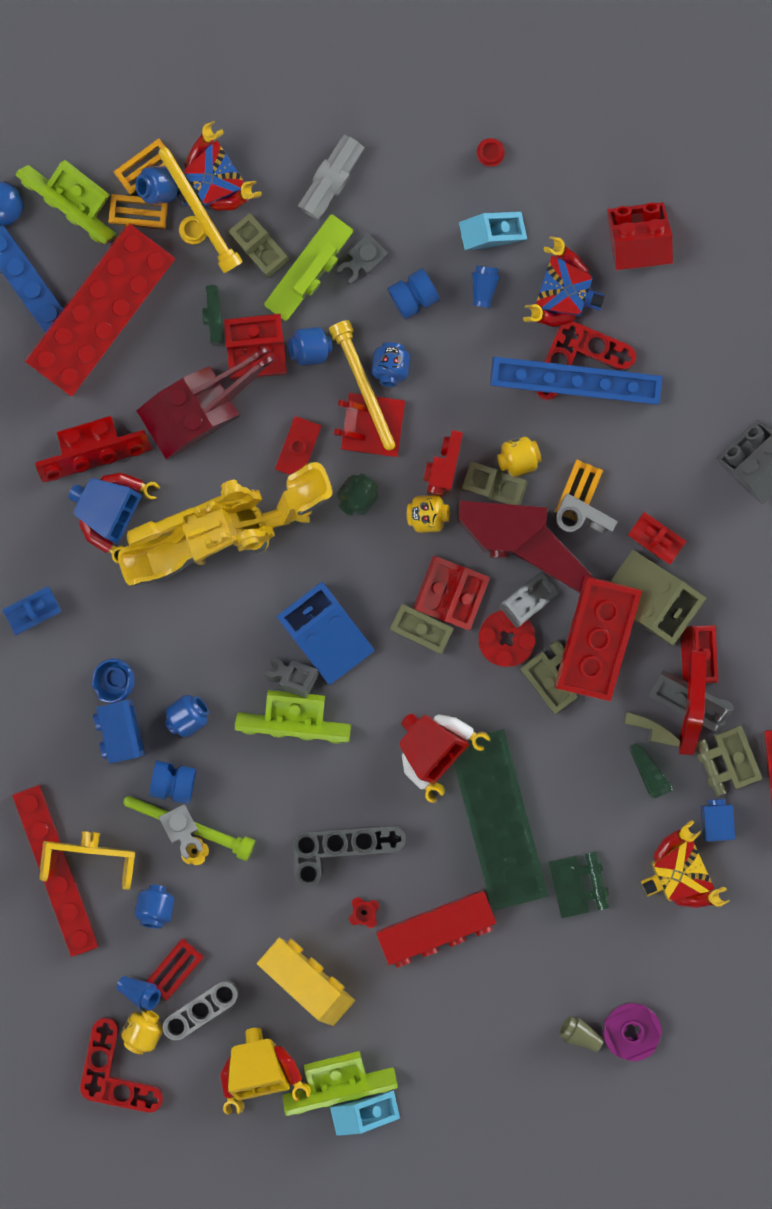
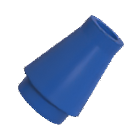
M476 265L475 272H472L473 306L490 308L492 297L500 279V276H498L499 268Z
M122 976L116 987L118 992L126 996L140 1010H153L161 996V992L155 984L132 979L127 976Z

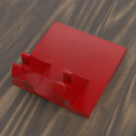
M349 393L347 402L338 400L337 406L346 409L344 430L334 428L333 433L342 437L341 450L398 457L405 400L375 396L395 442L393 450H386L362 394Z

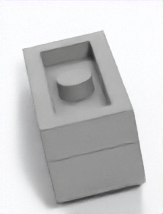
M568 493L565 494L555 515L557 528L566 533L579 529L585 519L590 521L588 525L590 528L601 534H604L605 530L612 532L618 522ZM570 510L576 514L577 521L574 526L568 527L563 524L561 517L565 511Z

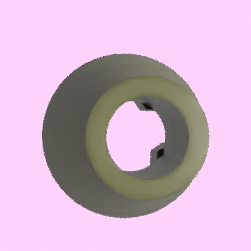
M568 1016L559 1032V1036L564 1038L565 1043L583 1047L594 1052H598L604 1042V1037L596 1033L579 1017Z

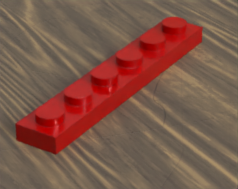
M37 785L13 794L12 797L40 871L43 842L61 843L41 785ZM52 849L48 879L43 882L70 956L73 957L98 948L99 944L65 851Z

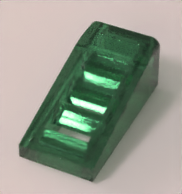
M637 743L630 744L628 747L649 796L655 799L673 791L674 788L640 745Z

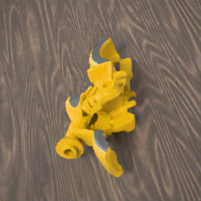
M312 462L289 475L286 481L287 491L283 492L277 508L272 511L262 513L256 506L262 500L259 490H250L238 484L237 480H230L221 485V495L176 513L156 523L149 521L129 530L126 535L129 546L121 548L118 553V562L125 582L128 585L137 586L169 578L183 571L194 562L200 566L206 564V557L232 544L238 548L239 552L243 550H250L254 553L266 551L269 546V540L275 536L273 528L290 524V522L295 520L301 523H309V514H312V510L324 504L331 497L332 488L324 467L318 462Z

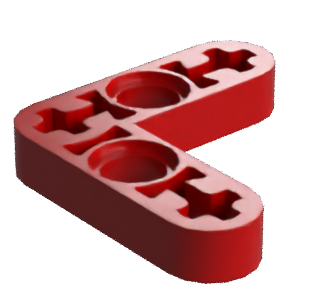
M572 322L560 326L545 362L551 363V357L556 353H561L567 358V365H571L576 353H579L616 370L624 371L632 367L636 359V353L626 343L579 323ZM570 327L575 329L574 334L578 336L577 340L572 339L568 345V348L573 349L572 353L565 348L556 347L557 342L563 345L566 336L562 334V331H568ZM593 338L601 339L605 346L603 352L599 354L592 353L588 348L589 341ZM610 343L615 345L612 351L616 353L626 350L630 362L625 361L621 365L617 363L619 358L612 354L609 360L605 359L604 356L609 351ZM535 391L540 399L546 401L553 400L558 395L556 393H548L546 395Z
M691 650L687 709L680 730V744L678 747V754L694 755L703 725L706 685V652Z
M111 1017L98 1019L91 1031L80 1084L82 1096L90 1101L147 1113L157 1111L163 1102V1093L157 1086L110 1076L119 1026ZM104 1023H109V1029L113 1030V1034H108L105 1044L111 1043V1049L104 1045H94V1041L99 1043L101 1041L102 1032L98 1031V1027H102ZM95 1051L105 1052L108 1057L107 1064L102 1067L94 1065L92 1054ZM89 1069L94 1072H105V1077L102 1075L98 1076L97 1085L101 1087V1090H97L95 1095L90 1094V1088L86 1087V1084L92 1082L94 1073L88 1074ZM125 1085L129 1088L130 1096L127 1100L120 1101L115 1098L114 1089L116 1086ZM135 1087L140 1088L139 1095L146 1096L149 1091L154 1092V1097L158 1098V1102H153L151 1106H147L145 1099L138 1098L137 1104H133Z

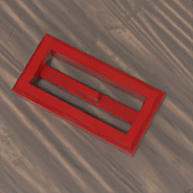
M182 938L146 982L155 984L161 992V997L167 1001L205 956ZM184 947L187 951L158 985L153 982L180 949ZM192 954L195 957L194 961L172 987L165 992L162 988Z

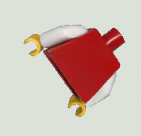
M409 714L401 722L407 734L399 742L403 752L404 773L421 790L425 789L427 801L434 803L437 801V798L432 795L431 790H436L441 796L445 794L444 787L436 782L470 745L467 740L470 739L473 747L481 751L485 748L478 745L476 739L484 737L490 741V737L485 732L476 734L473 732L474 728L455 717L438 714L434 717L423 715L418 719L415 714Z

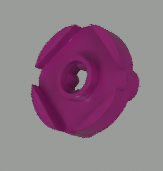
M633 1002L623 1003L615 1007L605 1018L603 1036L607 1047L614 1055L634 1062L646 1059L656 1050L661 1038V1025L655 1013L645 1005ZM629 1024H632L634 1027H640V1031L637 1032L638 1038L632 1040L630 1036L625 1037L624 1032L627 1031Z

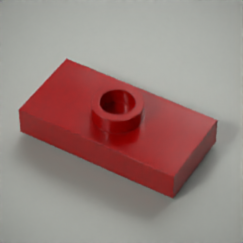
M295 416L275 470L291 475L306 466L322 426Z

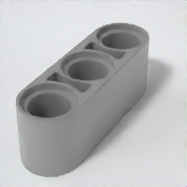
M221 980L172 1012L164 1021V1034L171 1040L183 1039L231 1007L238 997L237 985L230 980ZM222 986L229 987L233 992L232 999L229 1001L220 1000L217 990ZM198 1002L206 1004L209 1009L208 1015L205 1017L197 1016L193 1011V1006ZM172 1019H180L184 1023V1031L181 1033L173 1032L169 1027V1022Z

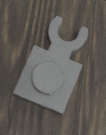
M185 804L159 817L171 843L181 842L180 851L186 860L189 858L186 852L187 846L195 845L199 853L203 851L201 842L191 836L198 829Z

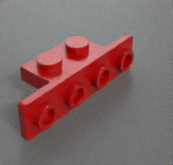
M108 416L58 431L57 436L62 454L35 463L42 482L55 481L61 477L84 472L104 464H111L120 459L138 456L150 451L151 445L145 430L118 437L113 418Z

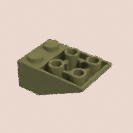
M634 550L631 551L610 581L642 590L634 621L669 646H673L706 600L705 596Z

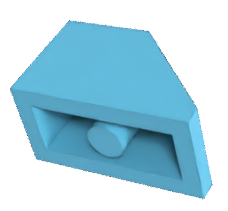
M522 212L483 213L459 222L464 250L487 249L527 240Z
M394 1090L365 1096L358 1100H349L330 1107L336 1136L361 1134L400 1119Z

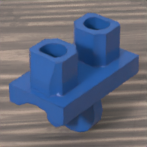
M49 586L2 609L15 635L62 612Z

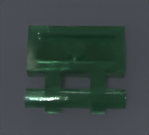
M596 851L585 853L587 865L579 866L576 855L548 861L561 918L588 913L587 901L593 899L596 900L598 910L609 908L607 901L609 892L608 888L604 887L601 874L603 866L602 862L598 861ZM590 874L593 890H584L581 875Z

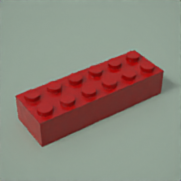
M130 223L126 224L25 358L24 362L72 397L175 258Z

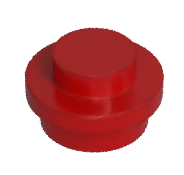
M487 138L478 145L476 155L482 165L495 167L503 161L505 148L499 140Z

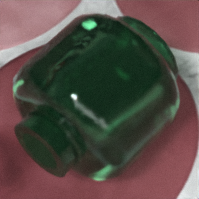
M360 473L359 476L355 474L350 475L336 492V496L341 502L338 507L351 517L354 513L360 516L366 515L379 498L377 492L378 485L363 473Z

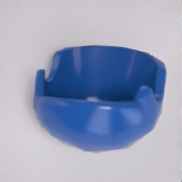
M5 181L0 182V226L10 225L21 216L24 208V202L19 189Z
M111 658L100 662L95 668L91 686L97 693L100 701L110 704L125 700L133 692L135 686L134 672L125 661Z

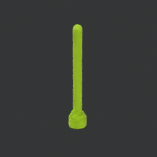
M127 796L123 800L126 807L158 820L160 816L169 812L132 796ZM194 822L198 831L193 834L230 848L232 853L237 854V858L248 861L256 840L246 836L236 839Z

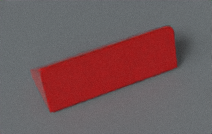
M716 625L687 626L681 634L683 680L688 682L689 658L691 650L706 652V683H718Z

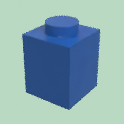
M725 799L708 800V805L701 806L703 840H735L733 805L725 804Z

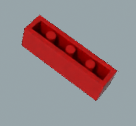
M482 889L377 930L376 934L388 965L395 964L396 968L411 963L412 956L422 953L423 957H427L439 951L438 946L446 943H449L450 947L466 941L465 936L475 932L477 936L492 931V925L497 923L485 892Z

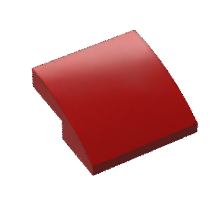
M281 314L224 319L229 369L244 362L263 348L267 347L269 349V353L232 375L230 380H238L247 371L270 356H273L275 361L255 378L287 374Z
M433 556L413 609L470 631L490 577Z

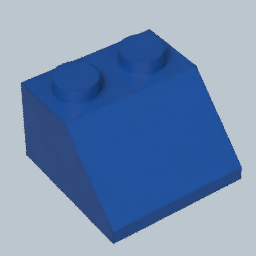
M124 700L96 707L97 714H93L96 730L102 731L104 739L103 742H100L103 759L108 758V762L111 764L145 756L133 700Z

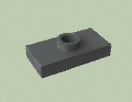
M541 571L501 603L499 607L512 624L518 628L555 598L559 592Z

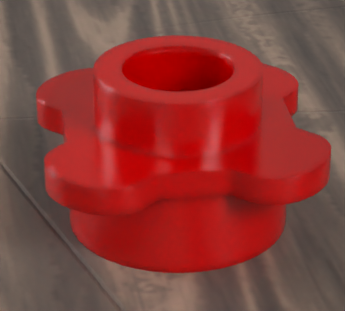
M360 897L354 898L351 902L353 911L349 916V922L354 926L361 924L366 925L368 928L375 927L377 924L375 916L376 911L380 907L379 903L376 900L364 901ZM362 910H366L367 914L362 915Z

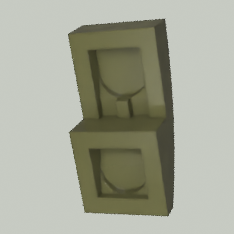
M250 213L228 231L267 278L271 277L290 260Z
M471 461L462 489L503 504L521 505L528 481L512 477L509 474Z
M628 712L624 713L623 724L650 729L648 741L679 747L680 741L664 727L639 715Z

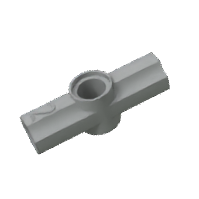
M344 134L328 160L325 159L318 168L312 180L314 182L299 203L298 208L308 216L319 221L333 197L337 196L350 177L349 173L365 147L352 137Z

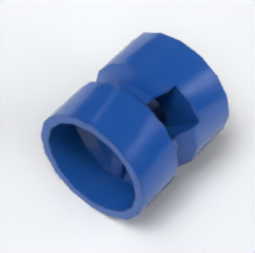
M423 268L409 275L408 282L400 280L387 288L394 304L405 320L419 313L420 306L427 308L440 301L433 283Z
M156 761L149 797L166 800L170 796L173 802L189 805L197 768L180 765L175 769L172 763Z

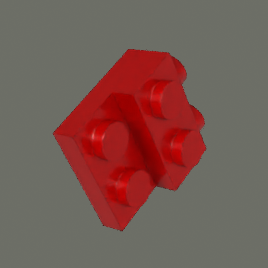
M451 430L450 437L444 436L440 454L446 456V458L434 456L433 463L427 462L423 480L429 482L427 494L443 497L444 492L450 493L463 432Z

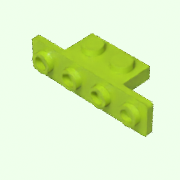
M66 160L59 164L50 180L46 179L29 165L19 169L15 174L21 179V183L26 188L39 193L44 197V201L49 206L58 208L66 214V218L71 223L81 226L89 232V236L94 241L106 245L116 238L117 233L96 218L110 194Z
M330 215L264 303L265 307L274 314H281V319L288 321L306 295L312 296L321 283L318 279L324 271L329 273L338 261L336 255L353 234V229L336 216Z
M268 690L265 715L239 712L236 716L235 730L242 731L245 734L263 733L270 734L273 737L292 736L299 737L302 740L320 739L331 743L349 742L351 724L323 721L325 696L309 694L305 698L290 692Z
M360 1051L305 1064L304 1071L308 1085L311 1088L309 1098L304 1089L297 1091L300 1097L299 1102L293 1099L292 1092L283 1094L282 1098L285 1114L289 1116L302 1114L321 1107H330L349 1100H358L377 1093H386L397 1089L398 1084L393 1067L366 1074Z

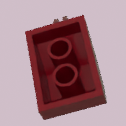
M267 347L217 377L210 366L187 375L158 392L136 410L167 461L240 417L231 401L268 365L275 361L274 357L270 356L261 361L226 390L223 389L220 382L261 359L269 353Z
M460 501L458 523L483 552L490 553V558L507 559L508 554H514L578 593H581L585 576L593 577L546 527L548 507Z

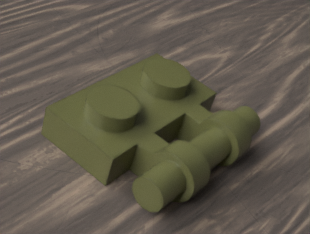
M559 640L549 646L556 654L551 660L542 651L520 668L521 672L554 715L578 697L573 692L554 687L558 670L555 667L561 663L565 647Z
M741 725L714 735L717 744L715 748L709 749L706 739L697 742L698 760L700 763L703 762L709 777L706 780L709 787H713L716 797L727 793L723 784L727 780L731 779L734 789H739L763 779ZM720 755L727 771L719 773L713 759Z

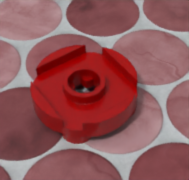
M497 611L488 616L481 625L478 634L479 648L483 656L492 664L501 667L517 666L531 655L536 643L535 631L529 620H526L516 628L503 611ZM502 631H505L507 634L510 632L514 634L512 638L514 644L509 647L508 644L501 645L499 643V640L502 638L500 635Z

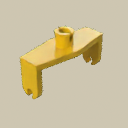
M82 831L81 845L44 841L39 878L41 881H47L52 849L125 857L122 889L129 890L132 881L135 852L132 850L98 847L100 833H90L89 831Z

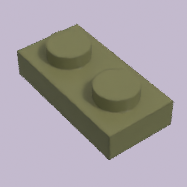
M404 604L401 605L390 627L391 631L439 654H442L454 629Z

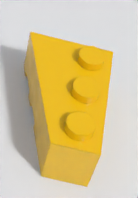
M279 937L257 962V965L318 1021L334 1026L356 1000L343 990L345 987L333 976L329 978L322 972L324 967L312 957L307 959L301 953L304 949L291 938L289 941H286Z

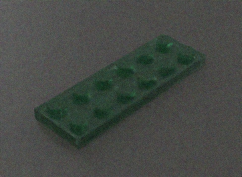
M504 729L487 733L490 741L484 737H478L476 739L477 744L485 748L481 751L476 750L473 747L472 741L468 739L467 742L470 745L453 763L492 911L548 897Z

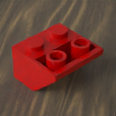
M650 202L644 205L619 206L607 209L611 249L616 270L673 264V236L664 202Z

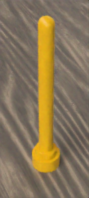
M162 147L159 150V156L218 252L219 256L217 258L220 261L218 265L222 272L225 273L243 262L238 252L234 253L232 248L229 249L170 150Z
M349 320L334 324L328 329L334 341H337V344H341L384 448L386 450H393L395 442L352 342V333L354 332Z

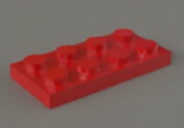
M585 576L554 685L555 688L611 701L642 590Z

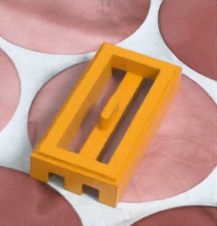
M160 138L113 171L130 196L137 191L136 183L132 186L129 183L135 180L143 169L154 166L162 159L157 154L126 178L122 174L156 149L165 147Z
M111 194L108 223L115 225L130 223L135 227L166 230L169 203L148 204L141 197ZM117 202L162 207L161 211L116 207ZM115 213L159 217L160 221L115 217Z
M576 460L555 513L560 507L565 494H569L579 468L584 469V472L574 494V497L577 499L580 498L589 473L595 474L584 500V503L588 505L603 470ZM568 510L562 514L563 517L577 521V516L573 514V511Z

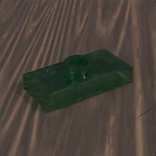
M216 285L206 286L207 308H202L204 325H209L211 345L221 346L223 344L219 289Z

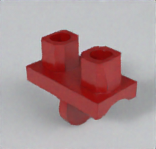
M643 512L627 535L669 565H671L687 542L646 512Z

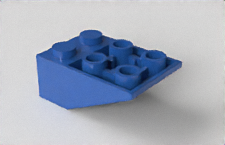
M320 582L276 616L329 685L375 651L323 582Z

